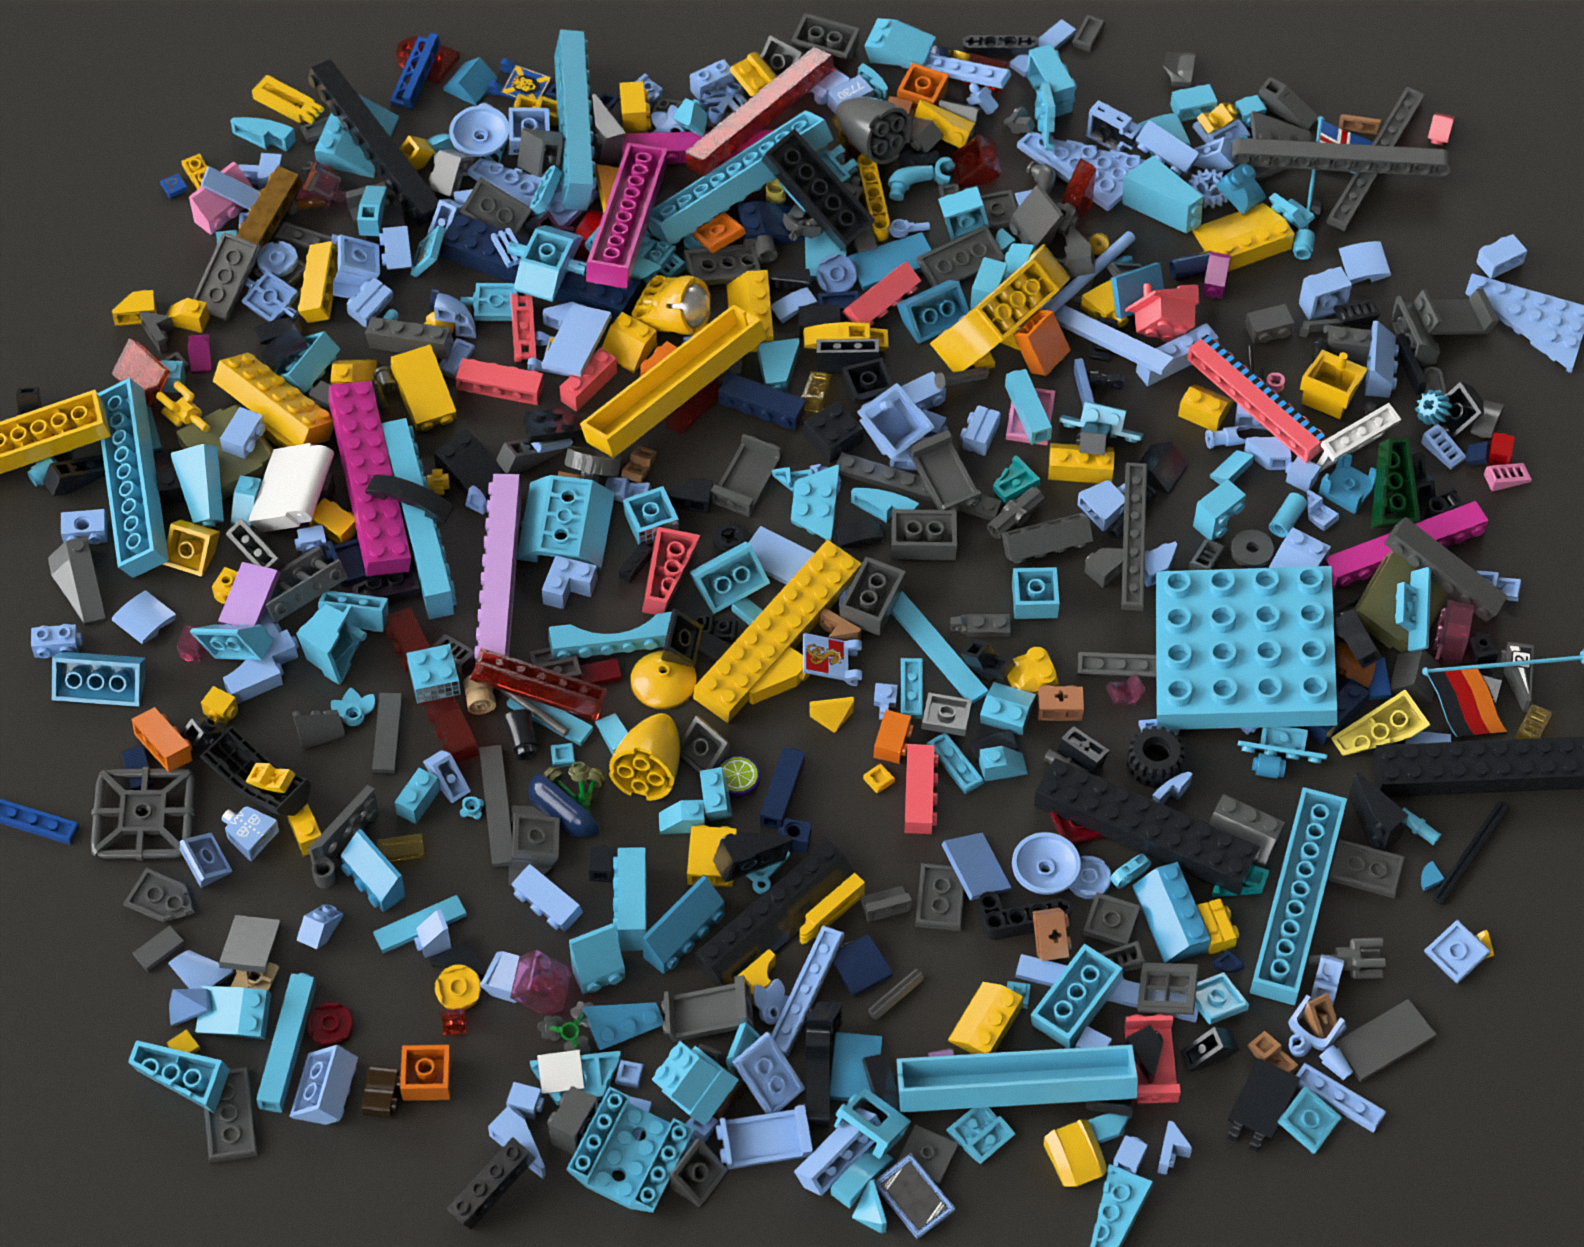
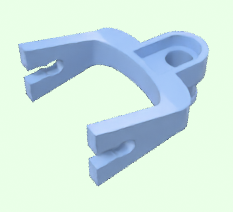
M1306 995L1289 1020L1290 1029L1294 1033L1289 1039V1049L1295 1057L1305 1056L1311 1047L1325 1051L1346 1029L1345 1020L1340 1018L1325 1039L1317 1038L1306 1032L1298 1024V1021L1304 1014L1306 1004L1311 1001V997Z

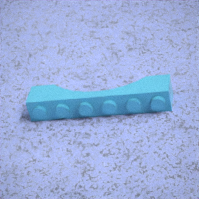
M672 612L658 613L642 626L617 634L592 633L571 624L549 627V644L552 660L572 656L588 658L594 655H611L618 652L630 653L634 650H653L658 647H664Z

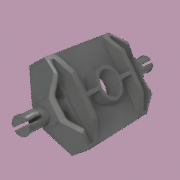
M797 204L793 206L788 214L784 213L783 223L787 230L792 231L789 234V238L793 239V241L797 240L799 235L812 239L820 236L823 232L822 227L806 211L803 212Z

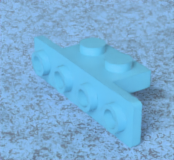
M1085 401L1081 419L1061 415L1059 422L1064 423L1063 426L1068 428L1084 427L1086 422L1112 424L1111 438H1116L1118 435L1125 437V440L1128 442L1137 443V440L1141 441L1143 438V433L1123 429L1127 410Z
M1428 567L1412 571L1410 585L1406 582L1397 584L1395 620L1397 625L1409 631L1408 651L1410 652L1424 650L1429 647L1431 569Z
M1263 727L1260 744L1238 741L1237 744L1238 747H1242L1241 751L1255 753V749L1263 750L1264 754L1277 756V753L1286 754V758L1299 760L1301 756L1307 757L1308 762L1321 763L1322 760H1327L1328 756L1327 754L1305 751L1308 730L1292 727Z

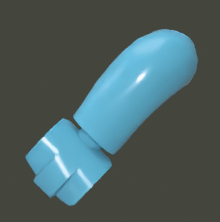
M943 157L936 162L934 168L932 165L900 168L889 178L888 186L891 188L889 197L895 201H902L905 191L912 184L930 181L932 178L937 184L948 185L950 176L944 175L941 172H951L955 168V164L952 159Z

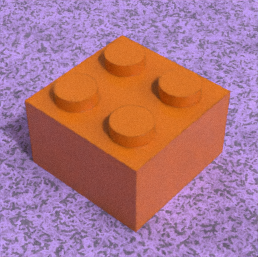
M912 63L897 90V98L913 101L912 109L915 111L920 99L938 107L940 100L944 98L948 91L949 74Z
M402 1046L400 1089L403 1101L450 1100V1046Z

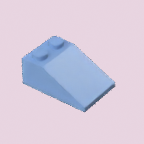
M1292 527L1269 568L1323 566L1325 557L1329 556L1331 546Z

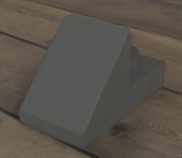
M140 312L142 326L159 352L164 353L168 351L166 342L169 339L166 333L173 329L171 317Z

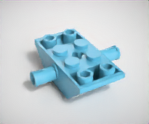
M543 225L535 228L527 246L510 241L507 253L521 257L514 291L553 302L568 271L586 276L587 263L573 259L583 236Z
M598 228L585 242V247L589 251V253L593 246ZM646 230L631 278L641 280L660 269L674 253L676 246L669 245L667 242L650 239L651 235Z

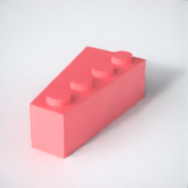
M662 527L657 528L642 609L643 613L656 615L666 612L697 549L700 535Z

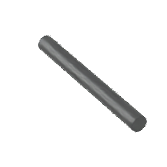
M501 681L497 685L498 690L523 708L530 710L534 716L564 737L568 735V728Z

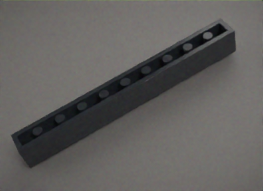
M328 59L310 67L308 77L310 86L316 89L321 100L329 106L333 116L339 119L343 129L348 131L355 145L361 148L365 158L373 164L377 174L383 177L387 187L395 193L401 205L405 206L410 217L419 226L431 221L439 200L333 61Z

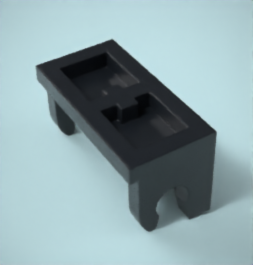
M1073 726L1061 738L1057 753L1066 758H1072L1074 763L1089 770V773L1096 775L1098 767H1103L1110 750Z

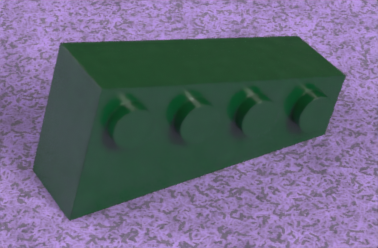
M1409 437L1391 438L1379 443L1371 529L1394 527L1405 517L1414 524L1421 521Z

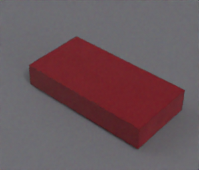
M617 658L581 665L582 676L576 677L579 689L622 680Z

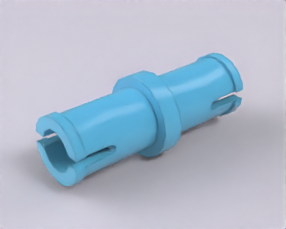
M1406 807L1402 809L1408 814L1406 825L1412 829V833L1415 835L1419 834L1430 842L1431 845H1434L1442 834L1426 824L1424 818L1420 819Z

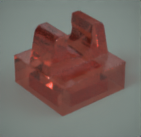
M464 1008L441 1010L443 1035L467 1033Z

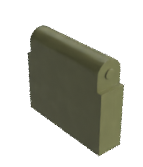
M241 405L231 406L224 411L220 408L201 418L210 426L208 432H203L194 423L176 431L179 444L183 449L201 444L218 447L222 501L234 495L240 475L262 480L274 450L262 435L258 437L254 450L249 452L245 459L222 451L220 437L239 407H242Z
M1390 551L1384 557L1354 610L1368 633L1389 649L1394 647L1401 653L1409 652V631L1396 624L1397 584L1406 582L1410 585L1411 572L1418 569L1410 565L1397 553ZM1432 580L1429 629L1449 596L1447 592Z

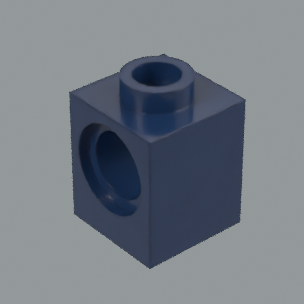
M785 818L783 827L779 826L777 835L789 836L797 834V837H792L794 840L789 850L807 853L812 823Z

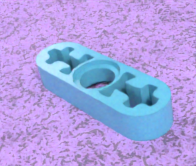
M555 165L551 166L543 175L530 204V208L537 214L542 213L549 205L562 176V171Z

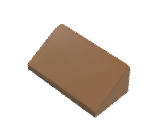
M1341 114L1338 128L1346 131L1378 135L1381 120Z

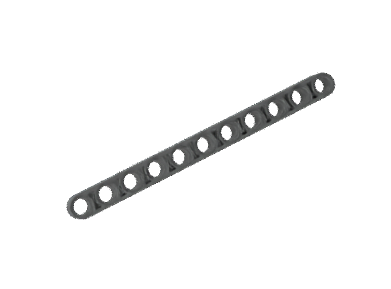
M1237 138L1231 143L1232 162L1236 165L1248 164L1262 167L1422 176H1446L1451 171L1450 153L1443 149Z

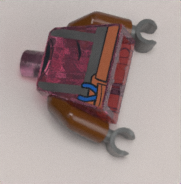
M316 160L313 163L308 161L306 163L307 168H302L306 178L296 197L297 201H292L287 213L290 215L295 214L298 209H327L331 200L343 204L346 194L337 189L341 177L336 174L330 165L320 164Z

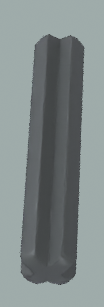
M918 969L912 971L869 1008V1015L875 1020L880 1018L924 980L923 973Z

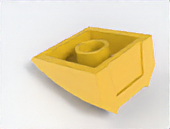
M1079 1120L1059 1129H1054L1045 1136L1043 1145L1064 1186H1079L1102 1177L1108 1170L1088 1120Z

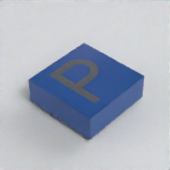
M178 173L160 181L162 188L170 199L188 191L187 185Z

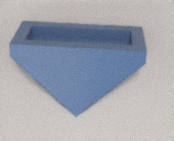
M173 989L169 1002L171 1026L174 1027L211 1011L208 989Z

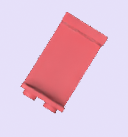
M1135 1014L1126 1017L1124 1025L1125 1042L1126 1037L1148 1025H1151L1154 1031L1157 1030L1163 1038L1162 1050L1153 1083L1149 1084L1135 1063L1137 1073L1136 1099H1138V1104L1178 1103L1181 1091L1180 1084H1177L1171 1030L1173 1016H1166L1165 1014L1142 1016Z

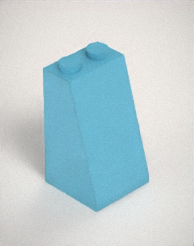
M1150 157L1123 175L1122 203L1184 233L1198 228L1201 224L1203 196L1156 157Z

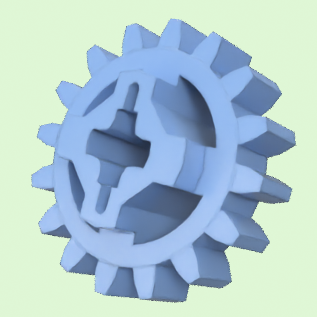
M1206 168L1204 173L1198 170L1197 176L1192 174L1188 184L1203 196L1204 208L1207 205H1211L1214 208L1215 204L1222 206V202L1228 201V198L1216 186L1223 178V172L1217 174L1215 169L1209 172Z

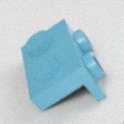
M1276 193L1269 197L1273 204L1271 206L1272 210L1282 216L1289 224H1293L1300 230L1315 218L1313 213L1293 199L1286 201Z

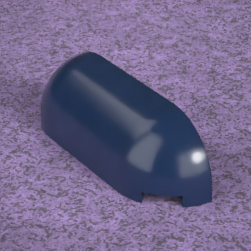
M541 774L533 776L529 783L528 795L531 804L546 816L560 818L559 828L573 838L587 836L591 838L599 833L597 823L585 808Z

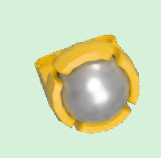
M657 275L649 281L633 309L632 317L657 331L693 335L703 329L708 322L710 316V293L707 285L700 278L694 276L671 278Z

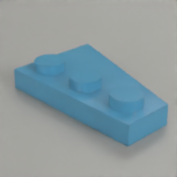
M656 1002L582 1007L599 1050L663 1025V1018Z

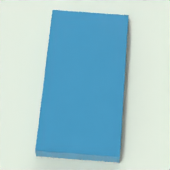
M921 232L877 246V249L859 252L847 257L855 264L857 270L856 279L862 290H867L906 261L915 273L922 272L916 262V258L931 251V248Z

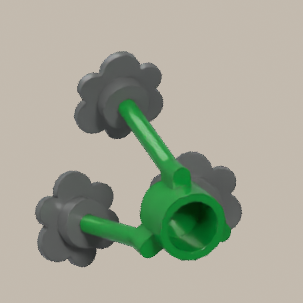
M579 1001L577 1007L571 1010V1016L575 1018V1021L567 1022L564 1025H561L562 1018L560 1016L551 1017L546 1015L544 1021L538 1024V1030L542 1032V1038L557 1041L561 1033V1036L567 1040L564 1044L565 1051L579 1050L580 1055H586V1053L591 1051V1048L588 1045L589 1041L586 1036L578 1038L580 1031L578 1025L583 1024L585 1027H590L582 1007L595 1005L592 1002L584 1003Z

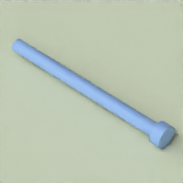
M1130 231L1124 233L1095 260V273L1077 276L1041 309L1053 311V313L1057 312L1135 241L1134 234Z

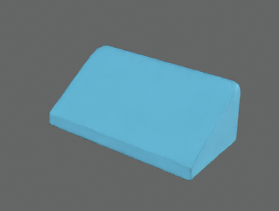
M1236 450L1209 477L1218 484H1222L1227 479L1233 483L1253 464L1254 455Z
M747 597L732 604V612L749 626L763 611Z

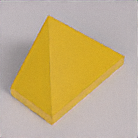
M854 697L812 701L809 708L810 717L836 733L854 712Z

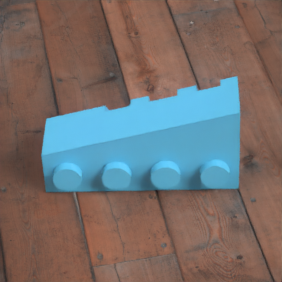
M137 1040L128 1061L138 1072L214 1114L230 1069L222 1060Z

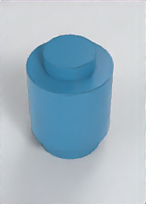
M1259 753L1258 757H1254L1252 770L1255 771L1257 776L1275 779L1278 777L1283 778L1286 760L1281 759L1279 756Z

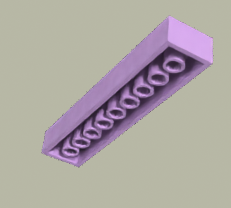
M493 474V482H489L488 488L490 500H487V513H489V516L486 518L485 523L487 536H484V549L486 551L482 558L484 572H481V585L483 587L479 593L481 609H478V622L480 623L476 629L478 646H475L476 671L489 675L491 680H507L522 497L519 474Z

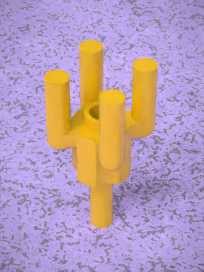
M176 381L173 385L183 395L177 402L172 401L163 392L156 394V398L166 406L162 409V414L175 426H181L182 423L186 425L194 423L203 432L210 430V426L200 418L202 411L193 403L194 393L180 381Z

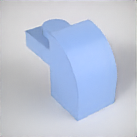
M261 153L259 165L239 164V168L250 184H258L259 191L265 188L269 175L275 171L277 166L284 168L281 154Z

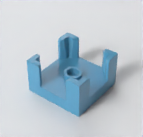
M1347 453L1338 459L1336 469L1329 476L1326 473L1322 478L1319 494L1356 514L1375 489L1376 469L1371 467L1369 475L1360 472L1351 466L1353 456Z

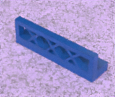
M430 33L428 38L418 36L390 99L391 104L413 110L441 47L438 34ZM421 44H425L422 53H420L419 48ZM418 61L415 69H413V62ZM411 77L410 80H409V82H408V85L406 86V84H405L406 78ZM402 93H404L402 96L403 101L397 99Z

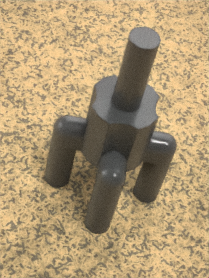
M1353 938L1350 941V947L1335 948V955H1326L1344 960L1342 971L1350 970V977L1352 979L1383 978L1382 969L1360 970V968L1386 966L1385 958H1380V949H1360V947H1383V938ZM1308 955V964H1319L1321 955Z

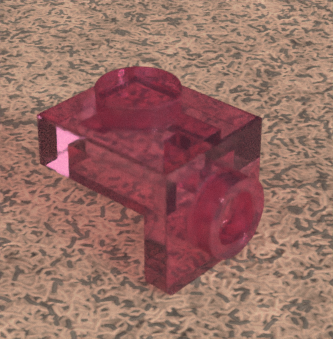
M1132 674L1127 681L1109 682L1106 686L1114 705L1135 704L1145 692V688L1137 674Z

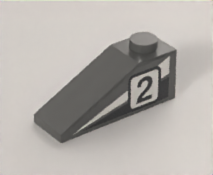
M1507 642L1505 650H1501L1500 663L1533 660L1534 645ZM1533 664L1503 667V673L1522 711L1527 712L1531 703Z

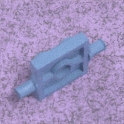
M268 270L255 282L249 277L247 278L244 285L250 289L241 301L246 307L268 322L280 319L285 313L293 319L297 318L296 316L299 315V312L291 307L292 303L300 295L297 290Z

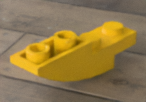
M828 323L806 327L803 330L804 348L816 349V340L879 339V351H887L888 330L870 328V323Z

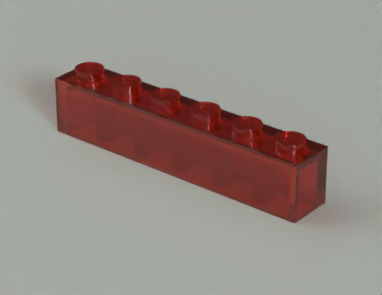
M480 648L470 678L472 681L595 721L598 719L607 692V688L484 648Z

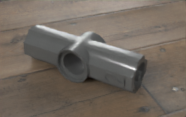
M1031 487L1017 500L1011 499L1003 507L1002 512L987 524L990 534L995 539H1001V533L1008 532L1015 526H1022L1028 520L1030 513L1044 502L1045 497L1038 488Z

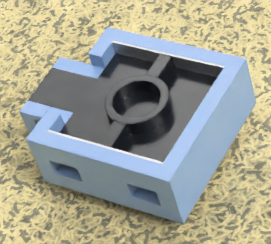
M1098 100L1089 110L1086 136L1111 150L1120 152L1125 147L1132 149L1136 145V138L1141 132V126L1132 122V118L1125 113Z

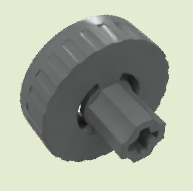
M569 446L564 464L580 470V479L593 480L598 483L600 475H619L622 458L619 456L612 458L599 450Z

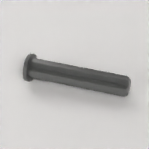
M986 367L947 374L937 373L934 382L938 389H944L946 386L987 379L990 371Z

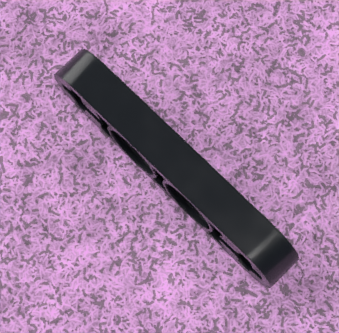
M970 35L962 41L963 51L970 55H1029V50L1039 47L1037 37L1031 35ZM989 43H994V44H996L995 46H992V47L986 46V45L989 44ZM1009 43L1015 44V45L1012 46V47H1007V46H1006V45L1009 44Z

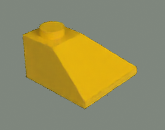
M335 360L332 364L331 384L365 382L375 379L373 373L377 369V360Z

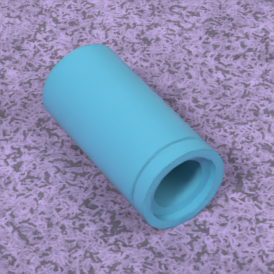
M1290 493L1270 522V531L1278 537L1285 538L1307 506L1306 499L1298 493Z

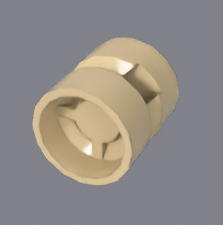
M477 673L465 678L463 685L465 695L467 696L468 711L472 714L481 715L494 710L496 702L495 696L492 693L491 677L484 673Z

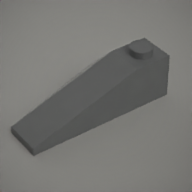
M87 536L65 541L48 557L53 580L58 584L64 596L67 597L84 625L106 621Z

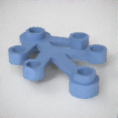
M735 82L727 83L723 90L703 91L702 98L697 99V101L704 105L703 110H707L708 105L719 104L708 109L707 117L714 124H718L723 120L724 111L728 106L734 112V119L738 121H744L746 113H750L752 109V103L743 97L742 86ZM733 99H736L740 103V107L733 101Z

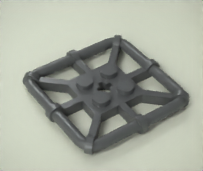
M144 766L143 769L102 770L98 773L94 809L91 810V817L93 818L91 854L95 858L136 859L137 861H143V858L184 857L180 851V842L165 829L166 817L182 816V840L191 837L192 818L195 817V809H193L195 779L194 773L190 769L177 768L169 773L166 769H150L149 766ZM177 777L163 790H148L149 778ZM113 778H142L141 790H124ZM105 783L121 796L120 808H103ZM186 783L184 807L167 808V797ZM145 808L148 814L145 816L137 814V812H141ZM104 817H119L118 828L100 842L102 819ZM161 834L175 849H144V836ZM122 835H137V844L134 850H106Z

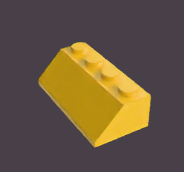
M768 270L747 271L727 284L728 308L735 305L746 311V314L750 313L761 319L766 339L761 343L773 342ZM758 345L750 352H758Z

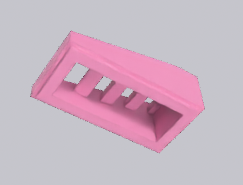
M1524 463L1488 466L1484 472V477L1492 492L1532 481ZM1519 470H1521L1522 475H1523V476H1521V477H1520V475H1519V473H1518Z

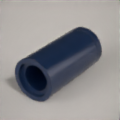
M1210 251L1170 259L1169 268L1172 278L1179 279L1206 273Z

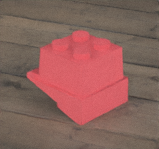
M1144 284V297L1125 308V312L1135 313L1137 333L1149 338L1161 339L1163 342H1170L1195 327V305L1199 304L1198 285H1179L1177 289L1152 291L1151 284Z

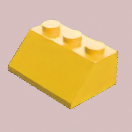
M1050 443L1048 480L1102 483L1108 480L1112 483L1114 471L1113 447H1108L1105 455L1079 453L1080 446L1073 444Z
M983 982L948 1041L971 1054L995 1053L1023 1007V996L1003 985Z

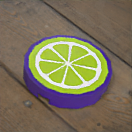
M732 755L719 763L717 768L722 767L727 775L730 796L744 797L757 789L760 782V770L756 762L751 758L743 755Z

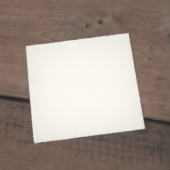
M579 1050L537 1055L542 1094L570 1090L571 1086L578 1089L584 1088Z

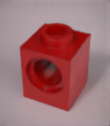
M1493 433L1487 465L1510 464L1515 436L1505 433Z

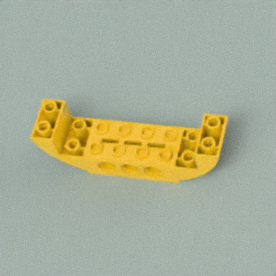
M1045 244L1032 253L1028 261L955 325L943 331L930 343L952 372L963 371L983 357L1052 298L1070 279V275Z

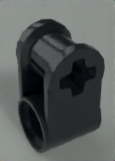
M1454 488L1449 489L1430 499L1425 512V519L1461 507L1467 503L1461 501Z

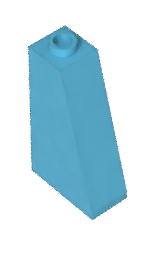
M201 444L172 452L171 458L193 523L212 528L215 527L216 523L223 522L218 447Z

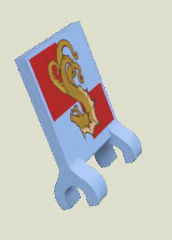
M804 633L803 673L839 679L851 686H857L858 680L862 679V671L857 669L848 670V655L857 656L858 650L862 649V641H843Z

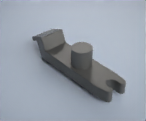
M1338 318L1314 321L1304 320L1299 336L1307 338L1309 332L1324 331V335L1327 336L1330 325L1348 327V325L1341 324Z

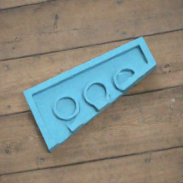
M1109 1164L1103 1197L1098 1211L1099 1215L1090 1247H1121L1153 1187L1152 1181Z

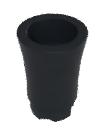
M518 709L504 715L502 722L507 730L517 759L524 761L536 757L537 742L534 735L532 712L528 709Z

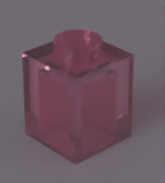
M185 624L176 646L179 658L186 661L200 662L205 648L190 633L192 628L197 627Z

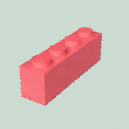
M906 261L841 312L848 322L870 323V326H872L875 317L880 319L889 312L887 308L890 305L895 307L897 303L903 301L902 296L905 293L910 295L918 288L915 285L921 279Z
M462 358L456 375L457 390L538 405L544 388L543 373L533 370L528 371L496 363Z
M908 744L905 833L932 834V826H937V812H933V806H937L938 793H933V787H938V773H934V767H938L939 754H934V745Z

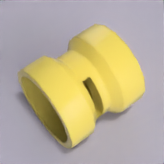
M775 179L767 182L766 202L783 205L786 201L785 190L779 185V180Z

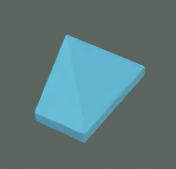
M870 1180L852 1218L880 1233H885L887 1222L874 1180Z

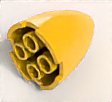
M663 713L650 716L638 723L622 739L610 760L609 773L613 783L622 792L629 796L633 792L647 796V800H657L665 797L671 791L680 761V739L674 720L669 715Z

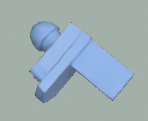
M976 83L970 84V91L973 93L966 99L968 104H979L986 115L993 113L999 105L990 94L992 91L987 86L979 88V85Z

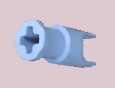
M1252 425L1227 427L1213 432L1207 430L1205 433L1206 445L1209 449H1212L1214 446L1219 445L1227 447L1245 444L1246 439L1240 438L1237 431L1250 429Z

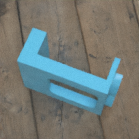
M865 1088L859 1094L854 1093L847 1106L843 1104L836 1113L838 1119L834 1127L837 1128L845 1120L878 1143L872 1154L881 1159L903 1137L911 1121ZM863 1099L868 1100L888 1115V1118L880 1126L873 1125L855 1112Z

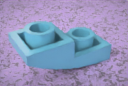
M862 63L858 67V75L873 88V98L887 101L888 87L873 69Z

